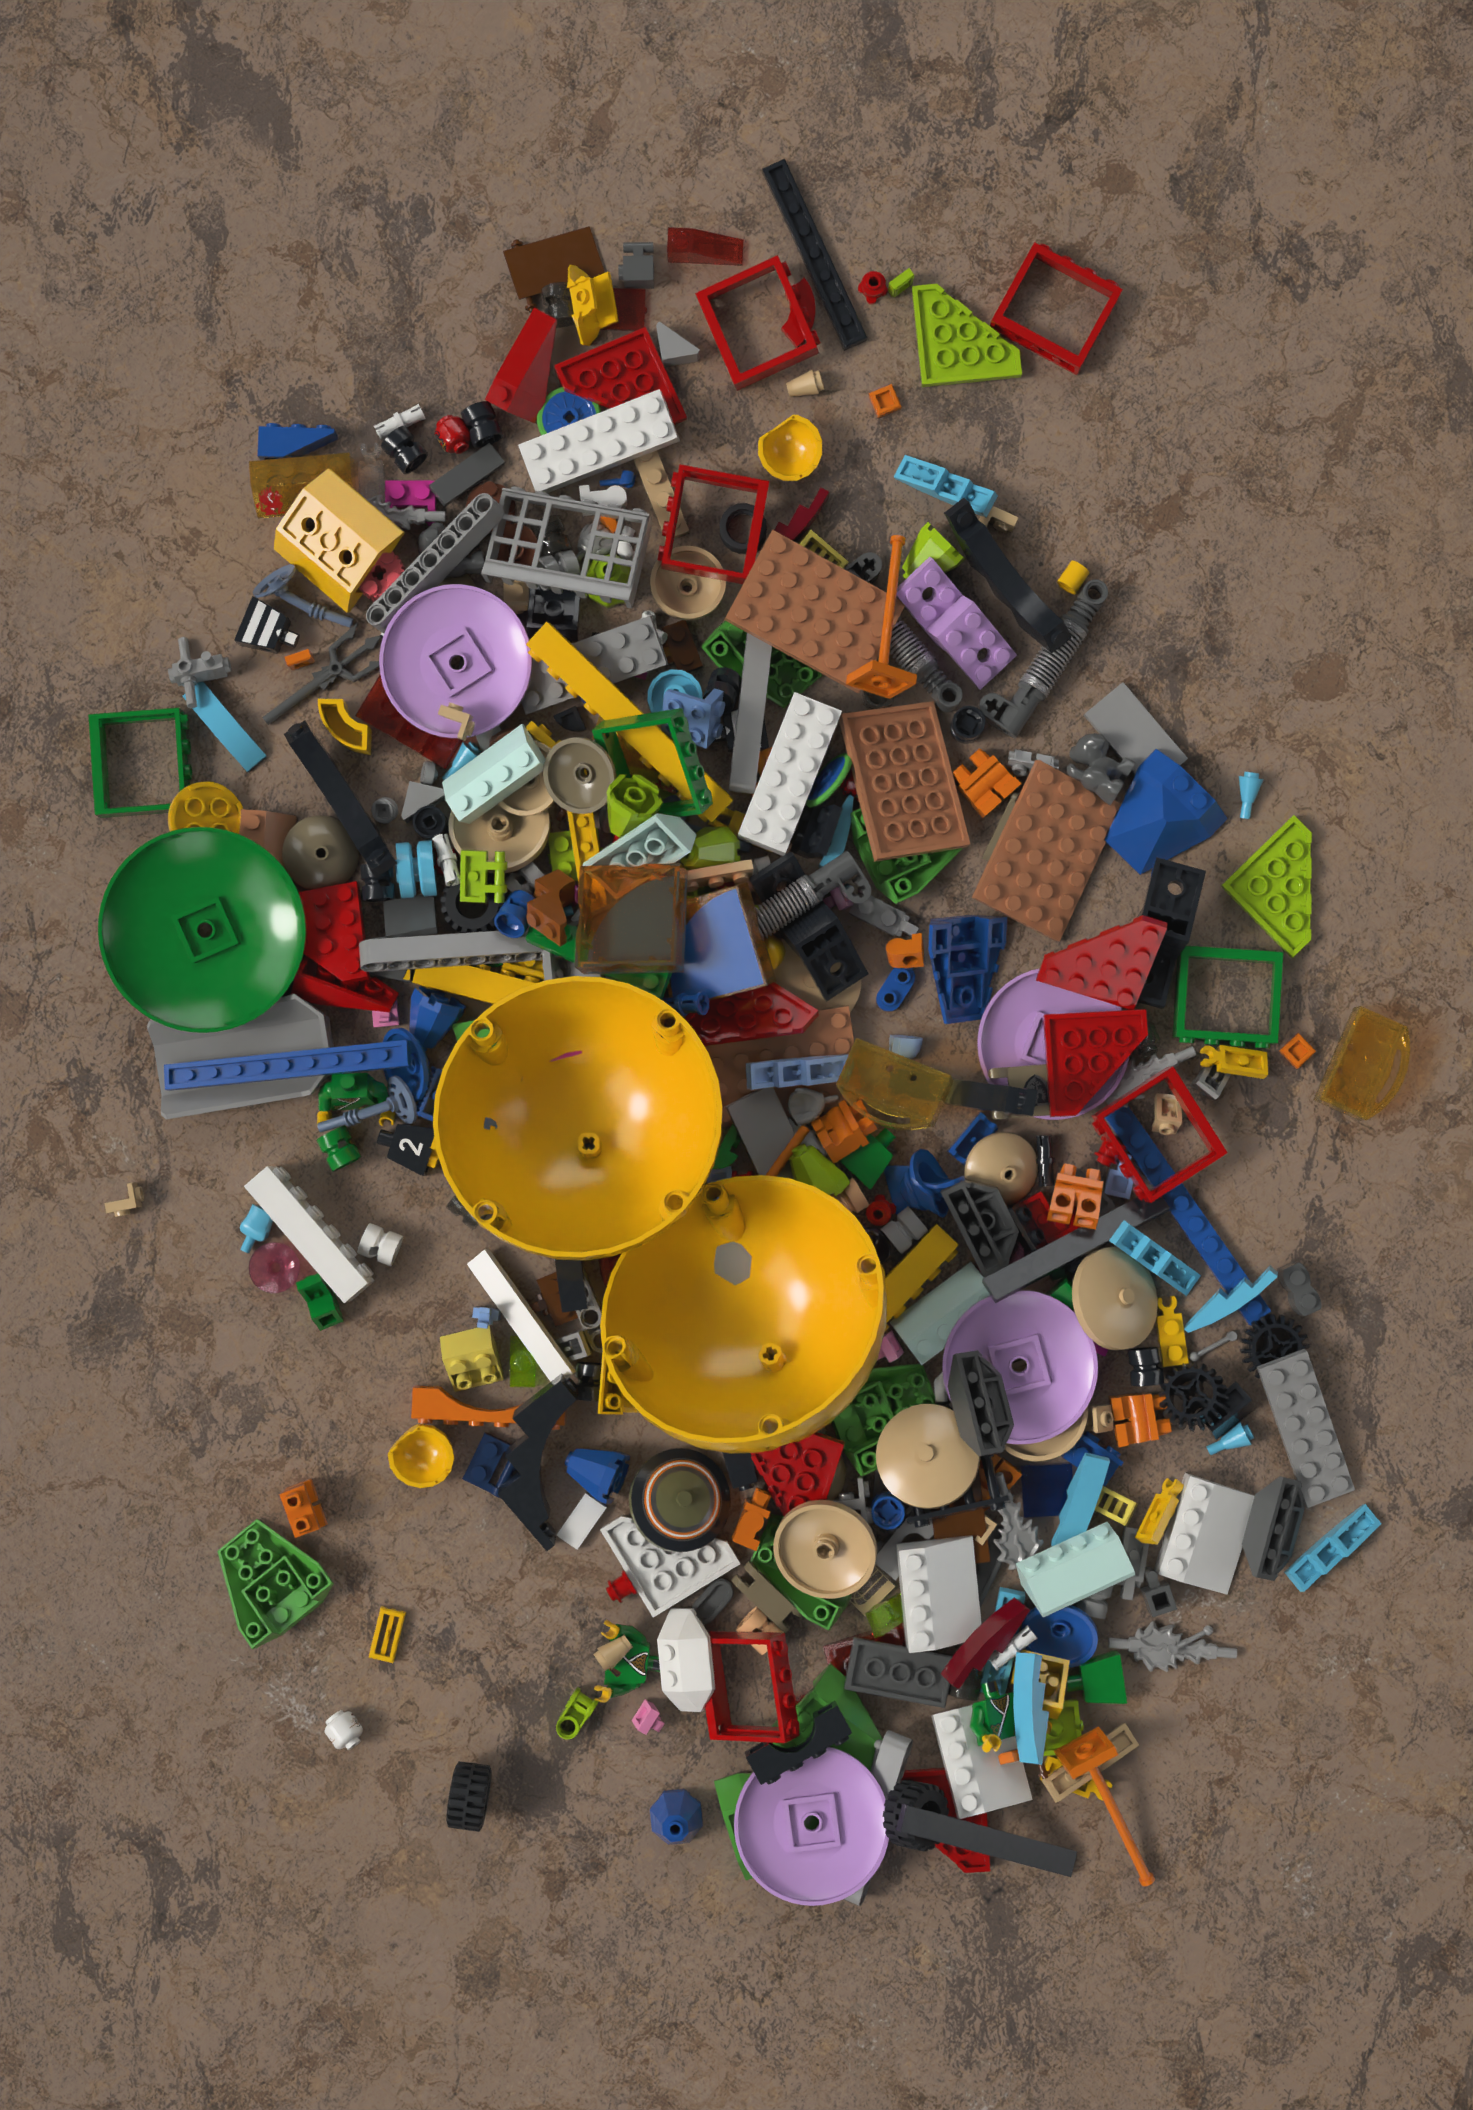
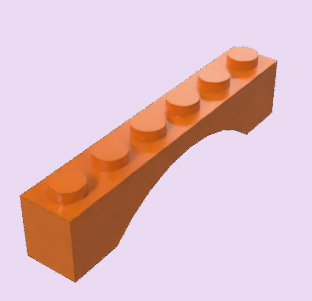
M416 1385L413 1387L411 1418L418 1419V1423L432 1424L433 1419L443 1420V1424L458 1425V1421H469L468 1425L484 1426V1422H494V1427H509V1423H516L512 1419L514 1410L522 1404L506 1409L478 1408L461 1402L442 1387ZM567 1409L557 1420L552 1430H559L560 1425L565 1426Z

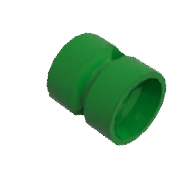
M346 1125L336 1128L316 1140L322 1153L328 1154L326 1161L332 1172L362 1157L356 1144L350 1143L352 1137Z

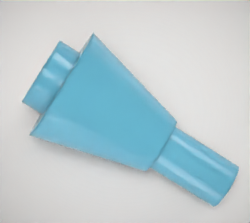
M471 741L468 744L462 742L451 768L442 777L443 780L476 758L481 753V750Z
M1244 772V777L1239 776L1242 801L1240 818L1250 819L1252 803H1254L1264 780L1259 779V773Z
M1239 1422L1221 1437V1440L1206 1447L1209 1454L1213 1455L1224 1449L1252 1445L1250 1440L1254 1439V1436L1248 1424L1243 1426Z

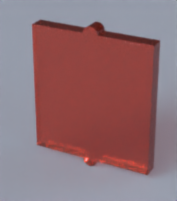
M613 288L619 322L604 327L601 330L637 331L644 328L645 314L648 312L645 307L646 289Z

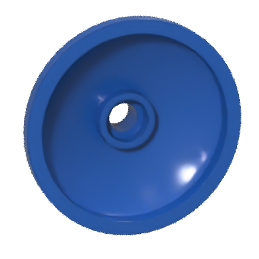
M404 1028L391 1029L386 1033L383 1042L410 1041L411 1067L383 1069L386 1080L388 1082L390 1077L399 1076L409 1087L414 1101L418 1102L424 1097L429 1085L430 1069L428 1057L421 1043L412 1033Z
M1069 1605L1046 1617H1042L1038 1609L1034 1608L1022 1622L1021 1630L1028 1625L1038 1638L1029 1644L1025 1650L1070 1660L1069 1668L1085 1663L1096 1651L1098 1644L1096 1625L1084 1611L1075 1606Z

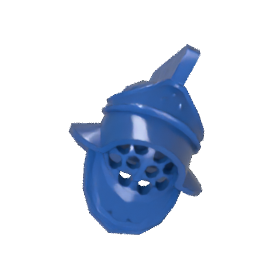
M926 1149L917 1150L911 1156L910 1165H889L884 1169L892 1203L896 1205V1215L908 1206L917 1210H929L940 1217H945L949 1207L941 1190L966 1180L964 1176L956 1179L948 1178L933 1154Z

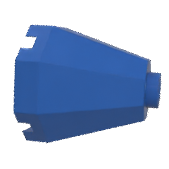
M419 986V988L415 987L411 996L409 1032L419 1040L424 1050L427 1051L428 1048H435L452 1029V1025L459 1021L464 1014L466 1006L452 996L450 1000L444 997V992Z
M576 1448L574 1452L570 1451L567 1455L565 1466H567V1473L596 1500L605 1504H612L615 1498L610 1496L613 1492L618 1494L622 1488L629 1470V1464H626L625 1461L630 1460V1455L618 1451Z
M685 1789L663 1791L657 1801L650 1807L652 1832L668 1845L690 1843L703 1827L701 1802L692 1797Z

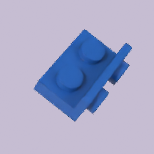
M1087 1431L1085 1435H1082L1077 1444L1070 1451L1062 1455V1457L1077 1468L1085 1452L1109 1458L1110 1463L1103 1484L1106 1486L1118 1466H1122L1124 1463L1119 1459L1121 1453L1109 1445L1104 1449L1098 1445L1100 1439Z

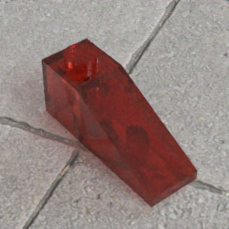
M668 227L667 259L670 263L742 266L744 240L694 228Z

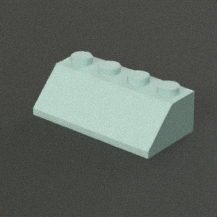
M524 724L519 725L442 782L446 802L459 822L471 824L543 772L545 757Z
M657 813L585 861L582 866L618 900L689 854L692 850L696 834L680 817Z
M969 1262L906 1309L897 1319L894 1318L890 1321V1324L921 1365L945 1348L952 1328L964 1312L978 1301L990 1296L982 1283L984 1277L972 1262Z
M1108 1522L1016 1563L1021 1585L1042 1617H1046L1135 1575V1571L1118 1535Z

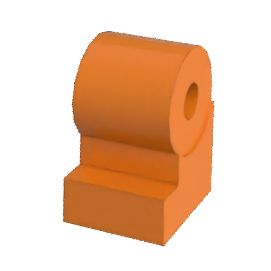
M922 933L912 934V939L909 940L902 938L890 940L886 944L889 965L894 968L924 967Z

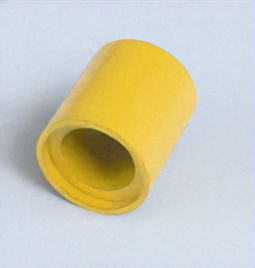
M1072 560L1057 580V584L1068 593L1075 595L1090 572L1083 565Z

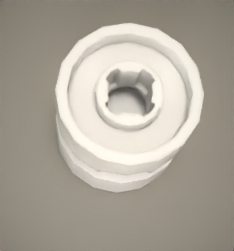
M369 1223L361 1238L357 1253L368 1258L376 1256L378 1262L392 1266L401 1247L403 1236L392 1231L384 1233L382 1227Z

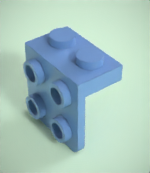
M714 688L705 699H700L668 689L664 693L663 711L682 708L684 716L689 723L692 740L696 746L707 749L722 733L723 725L720 724V720L725 709V702H723L724 691ZM668 723L661 724V730L668 737L672 738Z

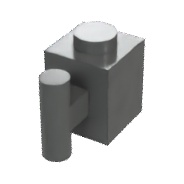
M624 242L623 253H633V256H623V265H618L619 280H623L624 289H654L653 255H644V253H654L653 242Z
M1145 1567L1144 1575L1148 1585L1140 1589L1149 1614L1152 1617H1156L1177 1610L1169 1584L1165 1580L1159 1581L1158 1574L1151 1567Z

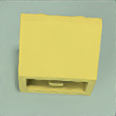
M490 1325L488 1329L474 1328L440 1337L442 1360L455 1392L504 1380L496 1342Z

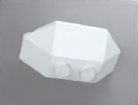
M671 1608L657 1639L662 1691L680 1711L702 1712L715 1690L710 1635L696 1616L697 1613L694 1608Z

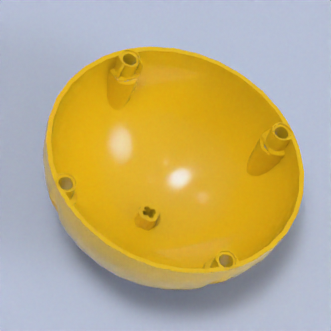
M571 976L545 980L519 989L493 1004L472 1022L455 1044L443 1067L435 1094L433 1129L436 1152L444 1176L458 1200L482 1228L487 1229L502 1241L532 1254L558 1260L586 1261L612 1257L638 1248L665 1232L678 1219L686 1216L689 1207L702 1191L715 1164L721 1141L723 1107L719 1080L710 1055L695 1030L675 1009L655 995L628 983L602 977ZM666 1019L675 1020V1024L672 1027L662 1026L663 1021ZM482 1029L490 1030L488 1036L484 1038L478 1037L477 1034ZM582 1051V1054L550 1062L565 1053ZM625 1068H633L636 1072H632V1071H628V1070H624V1069H625ZM486 1117L496 1121L498 1126L496 1130L495 1126H490V1130L484 1128ZM589 1142L591 1145L593 1143L595 1148L592 1150L588 1148L586 1150L585 1144ZM683 1204L680 1209L672 1210L674 1207ZM493 1214L492 1218L488 1220L481 1219V1215Z
M767 1175L738 1176L711 1182L704 1185L698 1197L689 1207L686 1216L678 1219L665 1232L642 1246L621 1253L611 1272L603 1297L600 1327L605 1360L613 1379L624 1397L647 1421L671 1437L698 1448L730 1454L771 1451L785 1444L799 1442L831 1423L850 1405L867 1382L878 1359L886 1328L887 1293L885 1271L869 1235L858 1219L837 1199L820 1189L790 1178ZM683 1204L674 1207L672 1210L680 1209ZM730 1242L741 1244L752 1256L750 1277L734 1285L717 1275L714 1269L717 1246Z

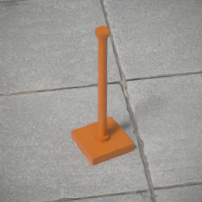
M893 535L890 538L892 551L879 660L868 662L848 674L846 678V685L888 699L914 686L917 680V674L888 665L902 546L905 545L906 538L901 535Z
M1098 1726L1054 1750V1753L1072 1779L1088 1771L1090 1772L1140 1876V1884L1142 1886H1149L1154 1883L1155 1877L1153 1873L1148 1871L1098 1767L1119 1755L1115 1746Z

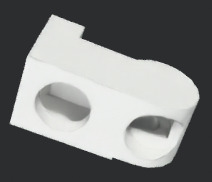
M589 485L579 486L581 502L593 500L598 505L608 506V504H616L623 509L627 506L626 492L620 486L614 485L607 490L591 492ZM582 513L583 516H590V515H592V514Z

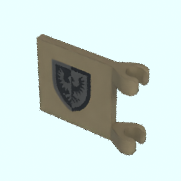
M1046 1064L992 1068L988 1070L990 1079L1007 1078L1008 1086L1038 1090L1033 1116H1013L992 1112L994 1120L1049 1115Z

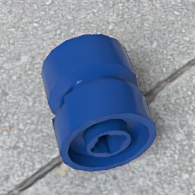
M522 890L511 892L494 918L496 928L507 937H521L529 926L526 918L527 902L535 898Z
M888 1489L876 1493L872 1499L871 1514L874 1523L880 1528L888 1530L898 1527L904 1519V1502L895 1497Z

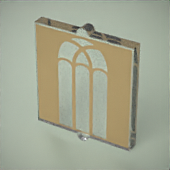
M875 1564L870 1578L859 1590L852 1594L848 1605H853L866 1617L896 1585Z

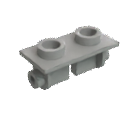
M1018 749L1014 751L1009 750L1006 766L1008 772L1017 777H1028L1035 762L1031 761L1032 752ZM1036 755V760H1041L1059 770V760L1055 759V756Z

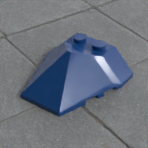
M1155 749L1137 768L1134 779L1124 795L1125 798L1104 840L1141 875L1153 868L1156 857L1169 860L1210 838L1227 820V817L1216 800L1179 764Z
M962 915L930 920L928 951L945 1024L981 1020L992 994L993 988L990 987L993 973H998L999 965L996 963L1000 949L1004 950L1007 917Z

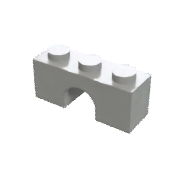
M907 1505L904 1509L905 1516L902 1523L894 1529H888L889 1535L883 1542L879 1540L876 1543L877 1558L875 1564L895 1581L899 1577L896 1544L902 1543L904 1537L910 1533H918L927 1540L934 1535L932 1520H929L930 1525L915 1528L914 1524L910 1525L907 1523L908 1517L915 1516L913 1506ZM924 1509L925 1514L930 1513L931 1509Z

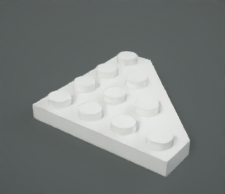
M621 1515L600 1528V1531L652 1617L657 1616L741 1564L727 1540L715 1538L706 1546L693 1551L670 1552L660 1549L647 1541L636 1528L632 1517Z

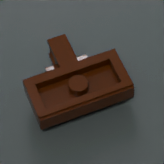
M686 620L662 627V631L667 633V640L662 644L668 664L675 663L677 670H683L687 673L702 668L703 665Z
M557 1272L536 1280L541 1293L536 1295L538 1301L529 1305L535 1314L540 1311L543 1312L544 1317L550 1314L555 1327L578 1318L576 1311L562 1313Z

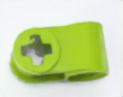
M577 1687L558 1718L556 1725L558 1735L565 1740L574 1738L585 1721L591 1716L599 1701L592 1700ZM564 1720H571L575 1724V1729L570 1732L564 1731L561 1723Z

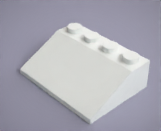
M1185 1473L1182 1484H1184L1183 1489L1177 1496L1179 1502L1175 1508L1174 1515L1170 1518L1154 1570L1159 1575L1183 1583L1228 1594L1243 1547L1242 1541L1255 1496Z
M973 1536L896 1544L905 1640L909 1653L938 1650L964 1643L982 1624Z
M972 1705L931 1715L957 1819L1033 1800L1023 1762L1019 1760L1000 1765L998 1758L1001 1753L1017 1749L1016 1736L1001 1740L1002 1744L997 1752L993 1748L990 1752H984L982 1746H978L977 1737L969 1726Z

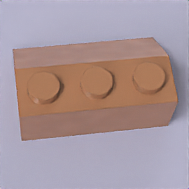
M241 809L239 834L264 847L284 866L282 857L284 840L291 828L297 823V816L270 811Z

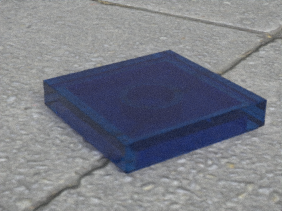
M1072 1464L1020 1465L1022 1473L1023 1517L1059 1516L1068 1498L1067 1489L1073 1479Z

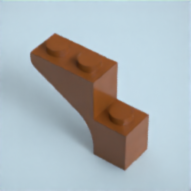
M557 869L535 880V899L527 902L526 918L527 924L557 945L562 946L567 942L564 927L567 926V919L563 908L575 901V880Z

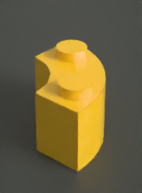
M318 699L320 717L331 735L344 747L360 754L371 755V728L368 725L357 723L351 718L348 704L343 699Z

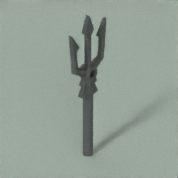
M357 622L329 647L330 664L321 667V671L313 672L314 679L263 716L264 721L268 725L318 688L321 687L326 691L330 682L334 683L339 676L356 682L379 668V661H370L367 668L353 675L343 667L366 650H374L380 640V635L365 639L363 646L339 663L336 649L348 638H354L358 626Z

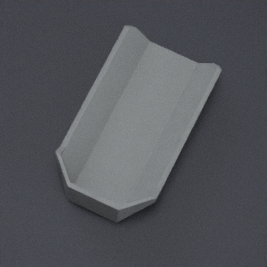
M296 994L281 997L268 1011L256 1019L229 1030L209 1033L187 1032L164 1026L152 1019L147 1024V1029L154 1046L162 1095L161 1116L166 1120L313 1095L329 1076L322 1075L172 1091L165 1090V1064L334 1047L329 1016Z

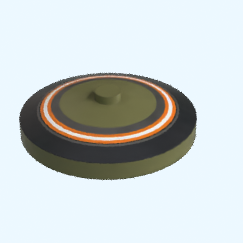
M675 1448L652 1456L639 1468L630 1487L629 1508L636 1528L647 1541L666 1551L688 1552L706 1546L722 1531L730 1512V1490L723 1472L713 1460L695 1450Z

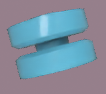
M671 669L660 673L653 679L648 689L647 701L650 712L653 713L663 711L664 693L668 689L703 699V692L699 682L693 675L683 670Z
M432 840L418 842L417 857L413 858V850L409 842L396 843L397 859L395 861L397 865H395L401 899L414 898L416 896V882L420 881L421 893L424 897L437 896Z

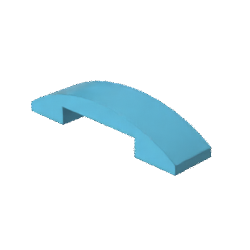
M198 682L195 685L197 707L192 709L241 766L249 772L267 755L222 705L204 682Z

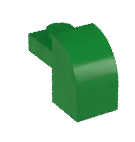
M733 1124L718 1148L715 1164L712 1169L728 1167L738 1157V1155L730 1152L731 1147L736 1149L741 1141Z
M318 1273L296 1282L299 1293L307 1302L311 1319L320 1331L344 1321L334 1291Z

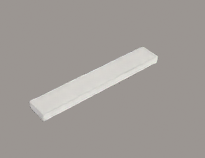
M489 1248L483 1250L467 1264L550 1382L561 1373L566 1379L576 1373L574 1367Z

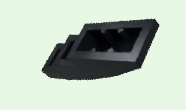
M555 1259L562 1313L588 1309L582 1261Z

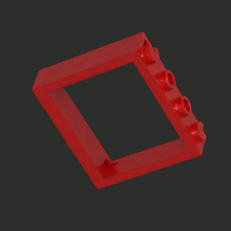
M1034 242L992 318L990 326L1000 335L1077 375L1123 289L1111 279L1105 280L1097 276V273L1091 268L1078 266L1072 258L1054 253L1048 245H1039ZM1035 258L1109 297L1079 355L1004 316Z
M778 255L695 293L737 391L819 354L817 345L821 344L816 330L810 331L807 324L811 321L806 307L800 308L797 300L801 298L796 284H790L788 277L791 276L786 261L781 263ZM776 270L807 343L740 374L710 304V300Z
M679 464L678 472H673L671 487H675L674 497H668L666 511L671 512L669 521H664L662 536L666 537L665 546L660 545L657 560L662 561L661 569L743 584L755 563L769 481ZM685 480L757 493L743 573L671 560Z
M1173 1066L1164 1068L1091 1115L1094 1120L1092 1123L1093 1128L1099 1136L1104 1135L1108 1142L1105 1145L1112 1157L1117 1156L1122 1164L1119 1166L1121 1172L1127 1179L1131 1178L1135 1184L1133 1190L1141 1201L1144 1199L1145 1202L1152 1203L1228 1153ZM1165 1080L1209 1152L1149 1190L1104 1118Z
M709 1631L715 1690L705 1705L710 1740L787 1743L800 1736L795 1705L796 1698L793 1692L792 1671L789 1665L785 1633ZM720 1644L767 1645L779 1727L732 1725Z

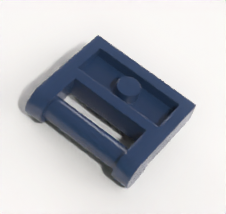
M485 1432L462 1479L500 1498L498 1495L499 1487L512 1477L515 1470L514 1466L507 1461L497 1484L490 1483V1480L504 1451L506 1452L511 1444Z

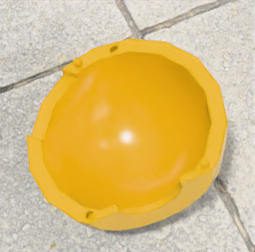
M792 415L759 438L758 456L763 467L772 476L783 481H797L809 476L818 466L822 456V439L818 429L808 419L799 415Z
M417 1424L407 1430L394 1443L388 1452V1460L391 1470L399 1480L408 1486L427 1488L439 1484L449 1475L452 1470L454 1453L452 1443L444 1432L432 1425Z

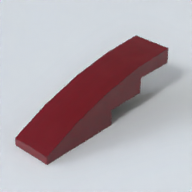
M820 487L809 509L799 505L789 525L778 522L774 531L797 542L822 510L829 498V491Z
M1017 1598L1011 1599L969 1636L941 1672V1675L952 1686L960 1689L973 1667L981 1671L994 1650L1000 1653L1004 1652L1030 1609Z

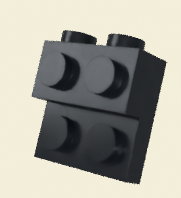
M540 585L538 589L530 588L526 626L529 639L546 622H549L570 643L578 641L581 598L576 595L575 591L563 589L562 594H557L551 589L543 590Z
M835 804L829 806L818 805L815 807L804 806L799 819L800 824L798 829L794 831L790 841L792 844L790 851L806 859L826 856L843 808Z

